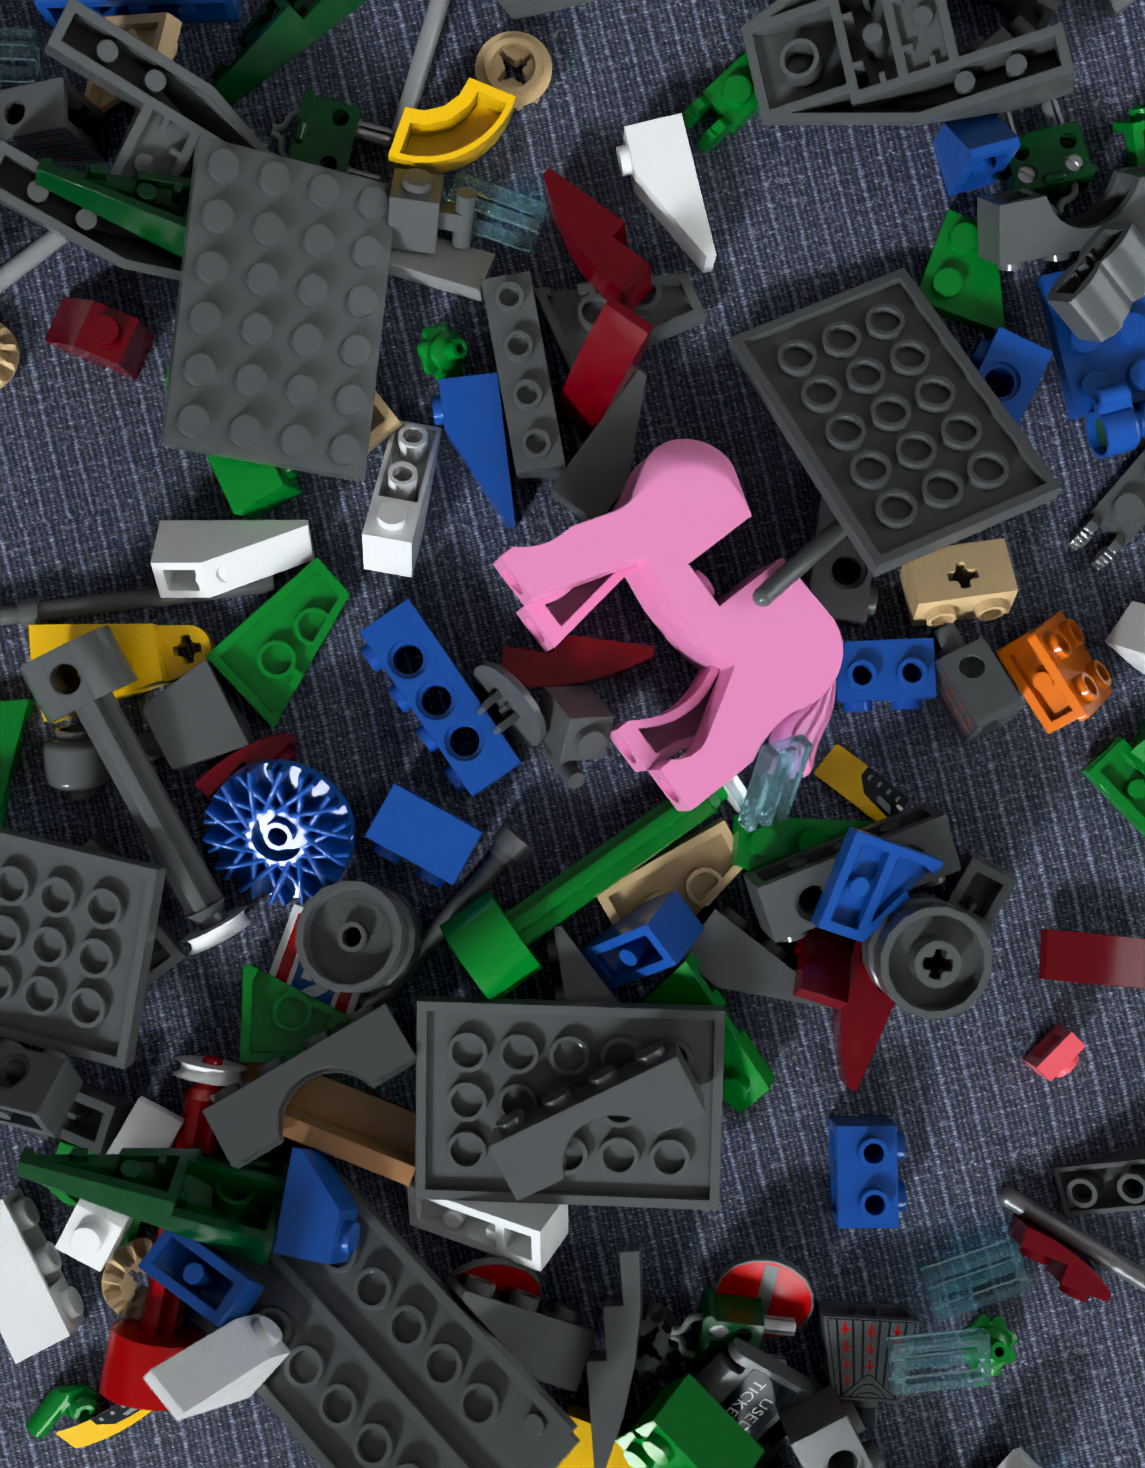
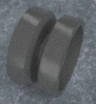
M339 881L321 888L305 904L296 924L295 947L301 966L315 983L333 992L378 993L394 987L413 970L421 952L422 928L416 910L402 894L382 885L363 881Z
M926 893L908 894L911 898L896 912L885 916L881 926L862 942V962L870 980L905 1012L926 1020L950 1018L969 1009L984 993L992 973V948L983 928L965 912L955 908L945 900Z

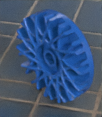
M268 759L241 767L225 780L214 794V799L205 811L207 816L203 824H209V830L205 834L203 841L210 844L207 849L208 854L216 851L219 856L215 870H227L224 875L226 881L232 875L242 881L238 892L243 893L250 888V897L252 899L257 898L261 892L271 895L268 901L269 905H273L278 897L283 906L288 905L294 897H299L300 905H302L321 888L337 883L348 866L355 849L356 826L347 800L328 778L298 762Z

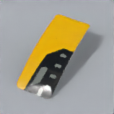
M839 744L832 748L815 770V775L840 793L874 821H880L900 813L909 801L903 793Z
M116 1404L83 1423L57 1431L56 1435L74 1448L85 1447L121 1432L152 1410H139Z

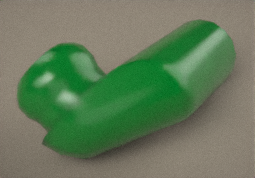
M87 1384L56 1386L50 1390L32 1413L25 1426L35 1437L45 1438L61 1416H71L73 1420L80 1416V1422L83 1423L96 1415L99 1396Z

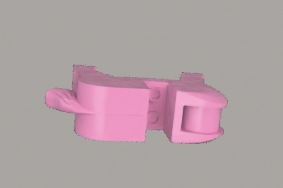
M675 439L655 448L630 473L612 512L571 526L557 538L547 543L530 547H512L493 563L494 567L524 605L516 614L545 653L555 648L623 578H626L640 605L657 629L687 661L698 669L688 690L673 706L651 718L618 723L612 727L609 736L635 772H649L677 811H692L752 763L758 750L770 733L768 745L785 769L795 778L801 779L808 776L813 768L818 744L833 713L836 697V677L843 659L842 637L835 620L800 578L769 606L760 607L754 603L753 592L786 563L783 558L749 574L717 600L713 598L715 590L708 578L698 570L693 571L690 567V562L752 516L735 468L730 460L712 445L693 439ZM689 748L680 757L676 759L666 760L667 758L679 752L680 750Z

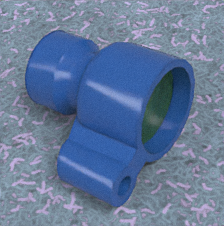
M1123 381L1092 391L1094 411L1088 413L1085 429L1087 440L1093 453L1098 458L1105 459L1135 449L1140 439H1145V401L1137 404L1136 409H1134L1130 389Z

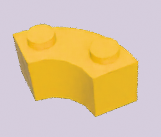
M469 77L460 94L444 106L428 110L405 107L388 154L390 168L406 170L420 168L429 173L441 174L470 164L485 154L503 134L514 112L516 96Z

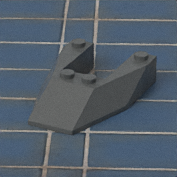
M68 0L44 53L139 110L108 174L136 178L138 172L143 171L192 179L195 145L199 135L271 153L214 86L79 1ZM0 140V204L121 269L180 281L182 257L37 185L36 169L40 162Z
M776 0L741 27L763 125H927L1025 109L1074 93L1075 72L1063 22L962 56L958 54L946 0Z

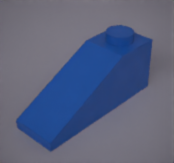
M498 372L438 379L440 395L431 396L435 425H444L448 440L506 528H516Z

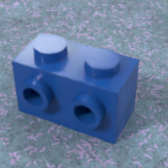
M934 638L842 641L843 659L836 677L835 704L843 705V713L873 711L872 703L892 702V711L922 709V700L937 697Z
M394 783L365 837L375 842L372 851L396 864L403 857L419 866L415 873L417 876L441 888L445 881L451 885L457 883L485 831L403 785Z
M828 1116L830 1216L838 1228H899V1211L906 1210L905 1184L903 1180H898V1161L905 1160L906 1151L903 1131L897 1130V1125L888 1116Z

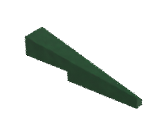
M265 0L237 39L243 47L237 57L228 67L219 64L211 74L215 79L212 86L230 106L234 105L367 0Z
M42 157L36 169L37 185L180 257L183 256L191 178L139 171L136 178L106 174L105 166L90 164L87 171L53 166L52 158Z
M24 1148L18 1161L16 1175L266 1267L277 1232L292 1148H285L282 1154H263L240 1169L232 1167L225 1154H203V1148H122L119 1154H89L88 1148H72L70 1154H35L34 1148Z

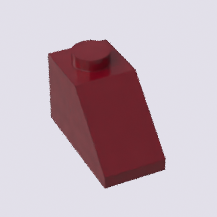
M63 297L44 341L136 380L155 336L139 319L94 300Z

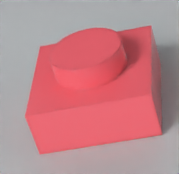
M1056 1025L1023 1060L1038 1075L1051 1082L1055 1077L1061 1078L1074 1069L1079 1062L1078 1054L1086 1045L1073 1032Z

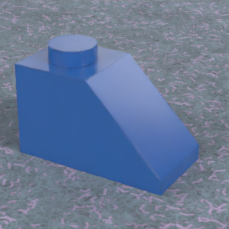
M996 114L945 121L933 141L948 197L994 185L1021 147L1018 135Z
M676 889L639 905L587 944L581 952L610 990L677 965L705 928Z
M292 1147L273 1253L325 1264L348 1262L350 1254L356 1250L360 1238V1225L356 1222L358 1207L324 1152L314 1148Z
M163 1230L138 1265L140 1269L219 1328L236 1318L246 1316L266 1288L209 1246L167 1230Z

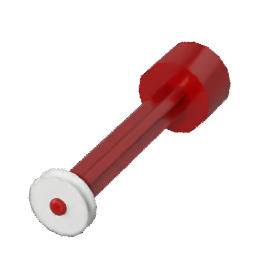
M212 1055L176 1056L175 1059L180 1061L181 1066L179 1070L173 1071L172 1075L192 1081L193 1085L183 1094L185 1101L181 1117L186 1120L177 1136L175 1148H203V1154H215L217 1138L202 1111L213 1105L210 1098L223 1089V1086H229L237 1082L240 1086L247 1085L245 1081L241 1080V1074L243 1071L250 1069L243 1064ZM159 1228L158 1237L161 1235L164 1229ZM151 1276L143 1314L139 1320L127 1316L111 1324L99 1392L106 1399L122 1406L139 1410L166 1411L168 1409L143 1377L152 1368L206 1337L207 1333L198 1325L183 1320L186 1303Z

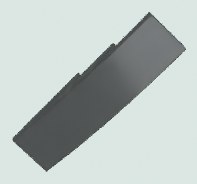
M642 1243L622 1244L619 1251L622 1296L607 1297L603 1305L606 1350H591L586 1361L594 1468H606L624 1417L638 1355L643 1307Z

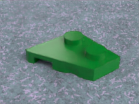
M948 210L941 223L918 287L939 316L992 335L999 327H1005L999 270L995 264L978 257L977 220Z

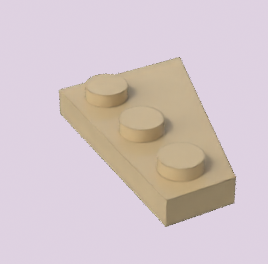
M720 817L660 851L598 895L597 898L612 925L642 903L676 889L695 916L704 906L708 907L742 870V868L731 865L734 836L725 820Z

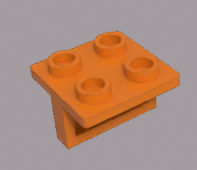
M1062 611L1056 612L1043 623L995 651L1048 734L1076 719L1082 722L1090 718L1113 693L1110 687L1112 681L1109 672L1099 660L1092 659L1083 645L1085 638L1082 630L1073 619H1067Z

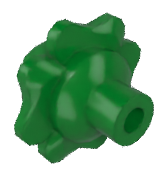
M443 321L437 323L435 327L422 329L423 340L417 345V351L424 372L428 375L434 374L438 382V379L459 376L462 371L459 363L465 361L468 350L465 341L460 339L459 332L456 330L449 331L447 323Z
M979 1313L972 1324L962 1327L960 1336L966 1342L961 1343L959 1346V1354L968 1359L971 1370L975 1374H982L986 1370L991 1376H998L1003 1366L1015 1360L1016 1353L1010 1347L1016 1344L1018 1338L1015 1333L1007 1328L1005 1319L1001 1315H994L990 1319L985 1313Z

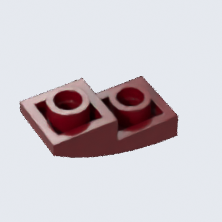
M282 733L253 742L221 760L194 785L208 798H214V794L225 780L243 766L268 759L293 761L297 756L293 749L300 740L294 734Z
M818 927L808 930V934L805 937L793 941L791 956L798 958L793 995L840 1010L848 1004L851 975L850 939Z
M1041 929L1039 979L1145 989V939Z
M1015 1214L1013 1215L1007 1233L1020 1245L1019 1253L1031 1260L1047 1265L1046 1270L1060 1283L1058 1289L1061 1292L1082 1302H1088L1090 1296L1107 1303L1109 1302L1112 1293L1101 1278L1059 1239L1028 1220Z

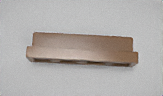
M247 1063L246 1066L250 1070L243 1071L241 1080L249 1084L259 1078L256 1071L266 1063ZM324 1074L303 1084L290 1099L283 1121L284 1137L406 1186L410 1185L415 1173L416 1111Z

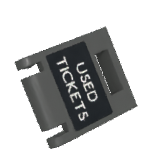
M735 1337L728 1344V1352L731 1357L719 1352L694 1379L765 1450L755 1465L760 1468H766L790 1444L778 1412L802 1399L812 1396V1394L822 1390L823 1385L744 1340Z

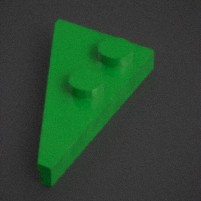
M243 965L239 1063H268L280 1056H284L286 1061L305 1051L302 1044L317 1033L328 1029L332 1035L348 1026L347 1017L349 1015L252 965ZM411 1048L414 1055L416 1056V1050Z

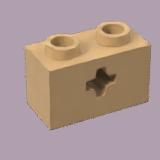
M1005 538L943 547L902 565L899 574L911 627L927 625L932 628H940L956 620L976 618L980 621L994 620L1009 613L1018 592Z

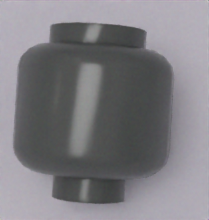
M83 724L56 728L54 730L55 736L47 739L43 746L47 784L55 790L64 791L67 799L79 800L96 796V788L109 783L111 776Z

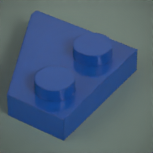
M849 826L811 922L818 928L864 942L881 926L885 916L896 912L911 898L907 892L928 872L935 875L942 868L944 861L934 855Z

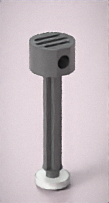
M109 625L75 638L21 666L19 670L48 723H52L76 711L160 866L167 867L165 876L186 913L185 917L197 922L199 926L181 940V942H189L192 946V950L188 955H194L216 945L224 944L232 936L248 927L255 920V918H247L244 914V910L248 905H242L227 912L223 908L225 895H222L113 694V692L138 679Z

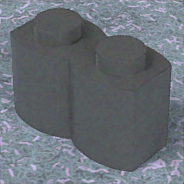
M1108 221L1091 236L1081 250L1078 260L1058 278L1048 294V303L1079 340L1103 342L1111 338L1122 328L1132 303L1145 296V239L1132 222Z

